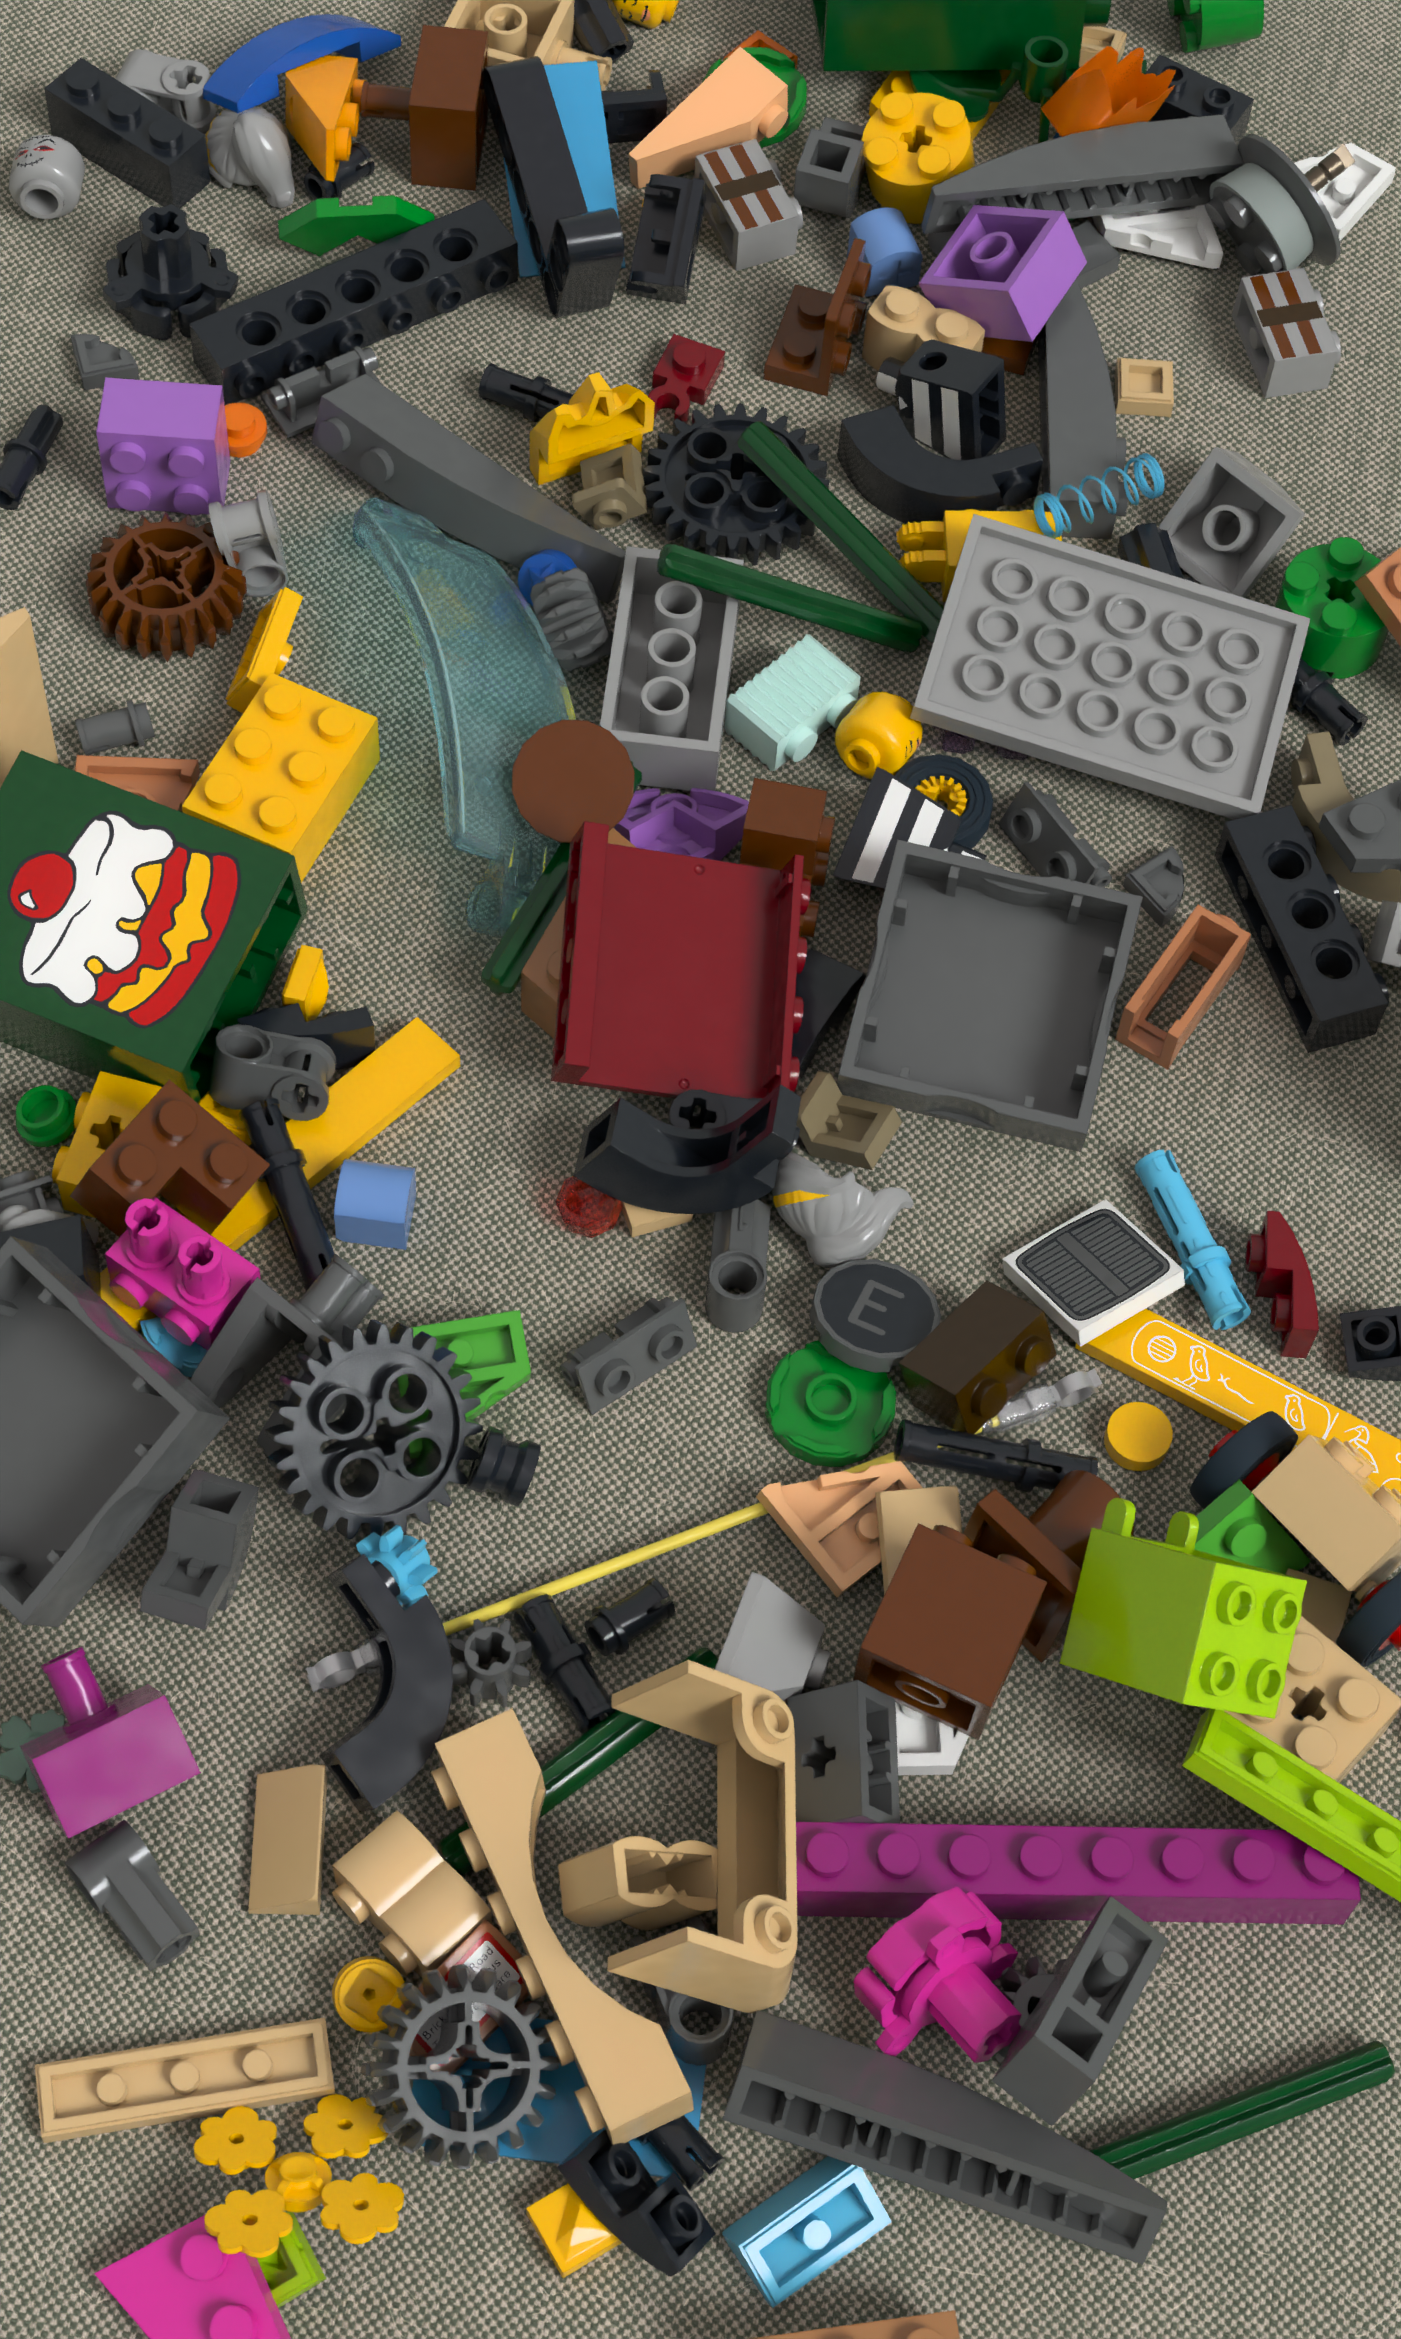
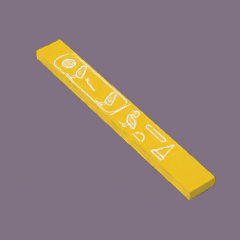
M1148 1309L1140 1311L1081 1347L1077 1343L1075 1345V1348L1231 1430H1240L1262 1414L1274 1411L1298 1435V1440L1293 1450L1308 1435L1328 1441L1335 1436L1342 1443L1347 1440L1375 1467V1470L1368 1477L1379 1488L1384 1485L1390 1491L1395 1488L1401 1493L1400 1439Z

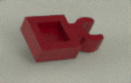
M673 334L653 372V390L649 393L648 397L655 402L654 419L659 410L671 408L675 410L674 420L678 419L687 424L690 401L701 405L705 404L724 367L725 351Z

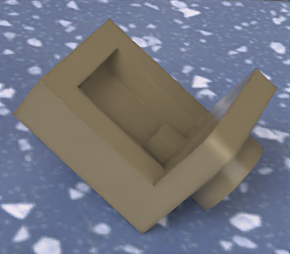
M631 443L580 461L583 490L571 495L572 506L596 530L617 527L630 518L648 513L641 453Z
M818 1071L805 1092L800 1095L801 1101L797 1126L800 1128L799 1135L810 1156L873 1170L902 1124L894 1106L842 1095L833 1075L828 1072Z

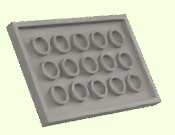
M973 514L910 719L1234 820L1261 812L1311 618Z

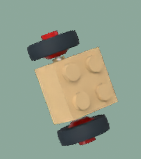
M1274 1411L1266 1412L1249 1422L1242 1429L1232 1430L1213 1447L1208 1455L1210 1459L1197 1474L1190 1487V1494L1205 1509L1240 1479L1251 1493L1348 1591L1357 1592L1355 1597L1361 1603L1357 1607L1356 1614L1340 1632L1336 1640L1338 1647L1362 1667L1374 1663L1393 1647L1400 1651L1401 1572L1391 1580L1386 1579L1401 1565V1493L1395 1488L1390 1491L1384 1485L1379 1488L1368 1477L1375 1470V1467L1347 1440L1342 1443L1335 1436L1328 1441L1308 1435L1293 1450L1298 1440V1435L1294 1429Z

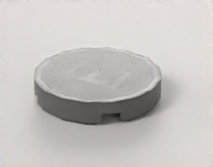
M877 1259L851 1260L831 1268L817 1284L809 1317L812 1328L815 1324L816 1329L821 1334L819 1341L828 1353L851 1367L879 1373L891 1372L893 1366H899V1362L940 1324L941 1313L936 1296L921 1278L899 1265Z

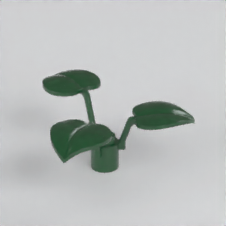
M1040 35L1027 42L1023 62L1016 61L1012 63L1011 72L1002 85L999 70L908 71L915 93L936 94L959 102L965 110L968 122L982 120L988 113L989 101H1003L1019 80L1020 88L1025 97L1034 103H1041L1038 143H1042L1049 139L1050 121L1041 108L1078 69L1066 70L1068 49L1060 39L1053 36ZM1144 59L1142 62L1141 72L1143 74H1145L1147 70L1146 59Z

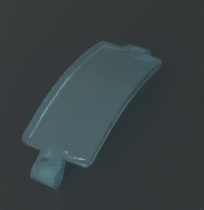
M377 497L370 498L354 514L353 538L359 547L372 553L391 585L409 624L421 658L437 735L444 825L450 843L455 849L490 859L485 873L472 888L467 898L465 908L466 921L469 927L476 933L502 939L561 842L537 833L520 815L512 793L513 765L522 745L540 728L561 720H576L570 693L558 660L553 655L537 617L516 584L492 556L484 551L447 538L422 514Z

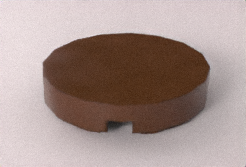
M561 720L540 728L522 745L513 765L512 793L520 815L537 833L557 842L570 843L584 821L607 824L610 831L624 818L634 796L635 771L626 748L609 730L587 720Z

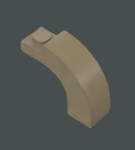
M1330 732L1306 734L1299 758L1294 759L1291 765V780L1295 791L1291 805L1301 825L1308 826L1314 836L1316 856L1325 874H1331L1338 885L1365 898L1378 902L1385 900L1401 903V871L1386 869L1381 873H1351L1319 829L1323 813L1355 799L1348 791L1344 782Z

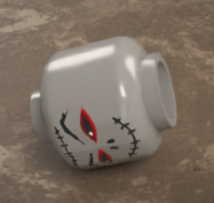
M48 134L35 135L24 140L15 151L10 172L9 191L12 199L22 210L36 218H61L71 213L79 202L84 180L85 163L81 153L73 144L57 136Z

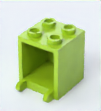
M1112 1499L1107 1504L1101 1529L1091 1528L1059 1664L1181 1704L1275 1719L1279 1699L1285 1687V1673L1296 1627L1302 1614L1301 1605L1307 1581L1194 1549L1199 1530V1521L1192 1513L1179 1511L1171 1517L1165 1542L1132 1536L1131 1532L1136 1515L1134 1504L1126 1499Z

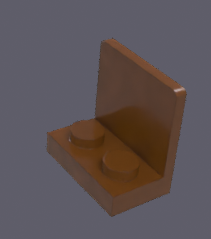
M854 238L834 294L795 284L767 357L763 380L828 396L835 374L845 376L852 352V343L847 341L851 334L860 335L867 310V303L859 301V297L864 298L872 271V264L864 262L865 240Z

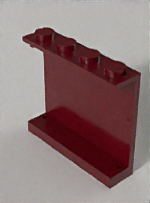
M584 821L570 842L551 1081L674 1099L679 1094L688 1090H704L710 1093L746 1099H763L780 1084L794 1092L799 1079L800 1063L798 1057L792 1056L793 1034H797L800 1029L803 1017L802 997L795 996L797 974H801L807 955V940L805 937H799L800 915H804L807 911L811 893L810 880L803 878L804 856L795 854L782 870L609 844V825Z

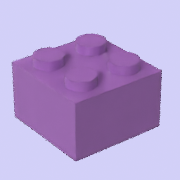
M973 205L920 280L919 285L926 299L935 308L954 310L975 320L985 330L984 337L1033 342L1087 261L1064 211Z
M105 378L96 434L108 508L200 515L209 514V503L218 501L224 506L230 468V453L222 385Z

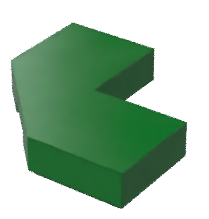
M394 195L372 196L373 205L339 206V198L315 199L278 221L279 239L321 256L357 235L379 244L435 220V214Z

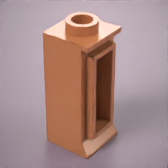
M1198 904L1124 1007L1115 1040L1168 1070L1183 1045L1234 972L1240 968L1251 934L1241 929L1231 918L1222 914H1215ZM1190 959L1213 971L1180 1020L1176 1019L1168 1032L1147 1021Z

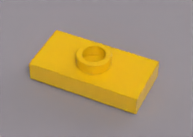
M284 587L261 609L225 698L227 700L226 705L244 713L269 674L279 675L284 669L293 650V645L286 641L303 596Z

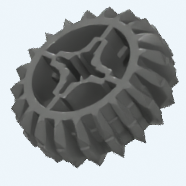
M453 1965L448 1975L447 1984L438 1970L425 1971L422 1978L425 1997L411 1983L402 1984L398 1987L397 1992L406 2011L403 2013L396 2007L382 2005L377 2015L381 2021L391 2027L389 2035L369 2032L366 2035L365 2044L371 2048L383 2050L381 2062L369 2061L361 2065V2074L363 2076H382L383 2087L371 2090L366 2094L367 2105L383 2106L390 2103L392 2109L382 2116L378 2127L384 2133H392L406 2124L407 2127L400 2138L398 2147L404 2153L413 2154L426 2141L424 2148V2161L426 2164L440 2166L450 2150V2158L454 2168L469 2169L473 2160L474 2147L477 2155L484 2163L493 2164L499 2160L500 2150L497 2136L510 2149L517 2150L524 2145V2139L516 2123L520 2121L531 2127H540L544 2122V2117L537 2109L531 2106L533 2098L552 2100L556 2095V2089L551 2085L539 2083L540 2070L553 2071L558 2069L559 2059L554 2056H540L538 2046L550 2042V2037L545 2027L531 2029L529 2025L539 2016L542 2006L538 2001H528L515 2008L514 2006L521 1995L522 1985L515 1980L507 1981L495 1993L497 1976L494 1969H480L472 1983L467 1965ZM472 2006L487 2013L500 2026L508 2041L511 2053H494L485 2046L481 2040L479 2022L472 2021ZM448 2007V2021L441 2023L440 2039L435 2048L427 2054L409 2057L412 2043L420 2028L431 2016ZM458 2047L462 2057L472 2058V2061L491 2063L489 2068L472 2069L471 2075H461L465 2081L463 2085L460 2076L450 2075L448 2071L430 2070V2065L448 2064L450 2057L460 2058L456 2051ZM511 2077L508 2089L500 2104L489 2116L474 2124L473 2112L481 2111V2097L486 2086L494 2079ZM409 2079H426L437 2087L441 2095L442 2110L449 2111V2128L432 2120L420 2108L412 2093Z

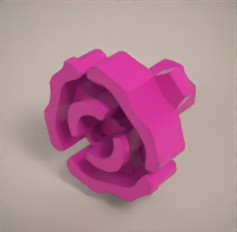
M954 1887L932 1896L912 1914L890 1927L867 1953V1961L892 1988V1990H889L868 1966L862 1969L854 1978L855 1996L885 2028L875 2042L883 2053L897 2056L912 2042L922 2027L938 2021L974 2063L985 2062L999 2050L1008 2046L1022 2028L1019 2024L1022 2014L992 1982L1000 1978L1006 1968L1013 1965L1018 1952L1010 1943L999 1944L1002 1923L974 1892L965 1894L960 1887Z

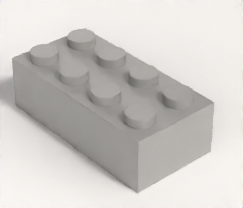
M627 546L600 726L609 730L626 748L630 761L633 762L635 768L642 772L640 785L688 791L692 788L715 791L740 600L661 576L657 572V562L661 550ZM717 557L742 566L744 563L742 559Z

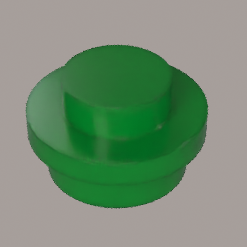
M41 1085L32 1088L21 1097L17 1104V1130L22 1138L32 1146L49 1147L65 1140L75 1129L74 1115L77 1103L68 1092L54 1086Z

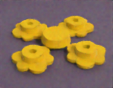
M340 2094L325 2096L318 2102L317 2113L308 2115L303 2123L304 2132L312 2137L311 2147L315 2154L293 2152L282 2155L275 2159L276 2150L273 2143L277 2136V2127L272 2121L259 2120L258 2114L253 2109L238 2106L229 2109L222 2118L209 2117L205 2119L200 2126L201 2137L194 2144V2156L198 2162L209 2166L219 2165L220 2170L227 2175H236L248 2168L268 2166L265 2172L266 2190L257 2191L253 2195L245 2190H234L226 2196L225 2204L216 2205L205 2214V2229L210 2235L218 2237L219 2250L225 2254L242 2252L254 2258L270 2256L279 2246V2237L287 2236L293 2229V2219L290 2214L284 2211L306 2212L318 2207L321 2203L324 2206L320 2214L321 2224L330 2230L339 2229L340 2236L348 2243L364 2244L372 2240L377 2232L389 2233L394 2231L399 2223L397 2212L404 2204L403 2190L393 2183H378L377 2178L370 2173H360L354 2176L351 2182L347 2180L331 2181L332 2172L330 2166L322 2159H332L339 2156H348L355 2159L362 2158L369 2153L370 2145L384 2141L389 2133L382 2132L378 2127V2123L383 2115L375 2113L376 2106L367 2105L365 2098H357L351 2101L348 2097Z

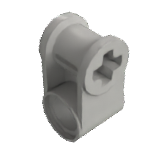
M136 49L128 54L115 78L202 133L210 129L211 121L214 117H217L215 104L203 99L204 85L211 77L209 70L203 63L198 61L182 60L155 54L144 49ZM192 76L196 78V83H193ZM183 111L186 112L187 119L184 118Z
M268 490L258 491L257 498L230 505L222 506L218 501L209 503L211 524L221 555H225L229 566L242 570L243 576L246 577L247 593L245 595L266 597L276 594L280 589H283L288 582V573L280 529ZM232 551L239 553L240 560L238 565L235 563Z

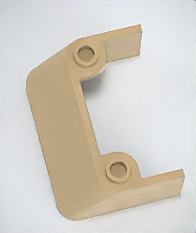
M687 1660L612 1694L611 1708L717 1745V1935L687 1926L609 1956L607 1971L744 2013H755L757 2010L761 2011L778 2005L785 1999L790 1986L797 1950L794 1719L789 1707L774 1692Z

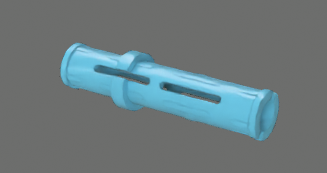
M1154 1151L1137 1162L1134 1168L1135 1172L1146 1188L1152 1204L1182 1262L1180 1267L1184 1269L1186 1284L1193 1285L1198 1293L1214 1330L1232 1328L1246 1320L1251 1313V1309L1233 1279L1229 1269L1231 1259L1226 1249L1222 1246H1217L1189 1188L1180 1174L1171 1151Z

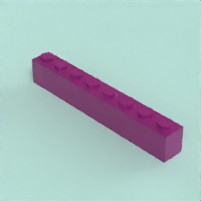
M796 1822L797 1916L906 1918L932 1896L954 1887H960L965 1894L974 1892L998 1919L1092 1921L1104 1902L1112 1896L1145 1922L1343 1925L1361 1900L1358 1875L1285 1830Z

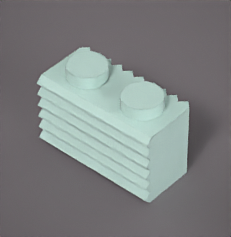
M806 634L802 641H797L794 647H789L787 652L781 654L777 661L773 660L769 667H764L762 672L756 674L752 680H748L744 687H739L735 694H730L726 701L724 729L728 735H733L736 742H741L744 749L750 750L753 757H758L761 764H766L770 771L777 770L789 759L799 762L814 748L818 736L831 725L837 729L842 719L857 703L861 676L810 634Z

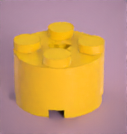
M904 92L888 94L881 101L880 108L867 122L863 132V156L872 195L881 204V208L887 207L900 210L907 223L922 224L933 186L976 166L971 130L963 106L957 101L949 100L936 94H906Z

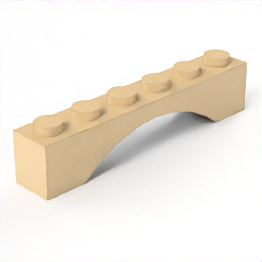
M513 1708L436 1742L435 1747L441 1767L431 1771V1776L446 1810L449 1811L460 1806L469 1829L458 1833L474 1872L477 1873L488 1868L497 1892L486 1897L503 1936H506L516 1931L526 1955L515 1960L532 2001L545 1995L556 2020L544 2026L560 2064L564 2066L575 2061L586 2086L574 2091L591 2132L594 2133L605 2127L612 2145L626 2143L693 2111L691 2090L661 2026L626 2009L595 1986L566 1954L546 1920L538 1896L534 1867L537 1824L546 1789L541 1768Z

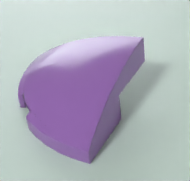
M658 788L635 791L624 818L613 828L637 848L720 861L742 839L749 801L730 794L699 788H692L690 796L678 793L660 796Z

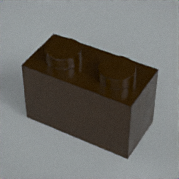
M986 1280L899 1362V1366L914 1407L956 1431L975 1434L989 1419L997 1416L1004 1405L1033 1377L1039 1375L1057 1353L1044 1310Z

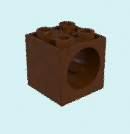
M918 1523L862 1642L853 1681L859 1680L894 1698L895 1702L979 1740L1035 1616L1047 1581L1036 1577V1570L1030 1564L1017 1557L999 1554L996 1559L972 1548V1541L966 1535L953 1528L935 1525L932 1530Z

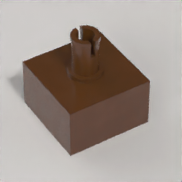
M423 25L412 87L363 82L361 93L362 118L372 117L409 121L411 184L476 191L489 114L483 85V69L488 66V31Z

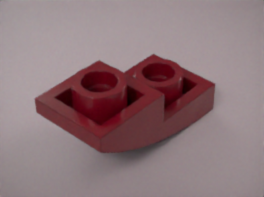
M1267 1211L1258 1234L1250 1233L1248 1235L1245 1251L1246 1272H1255V1297L1273 1298L1270 1327L1273 1332H1281V1356L1306 1359L1319 1331L1314 1285L1308 1264L1292 1229L1280 1212Z

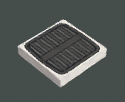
M1106 1199L1002 1258L1004 1274L1040 1309L1044 1310L1080 1347L1185 1286L1184 1269Z

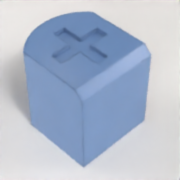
M887 207L874 209L862 214L851 223L847 257L854 238L866 241L864 262L872 264L871 276L865 297L880 294L885 286L908 288L919 284L923 255L900 210Z
M344 1159L338 1180L334 1207L336 1238L343 1242L406 1250L416 1200L415 1168Z

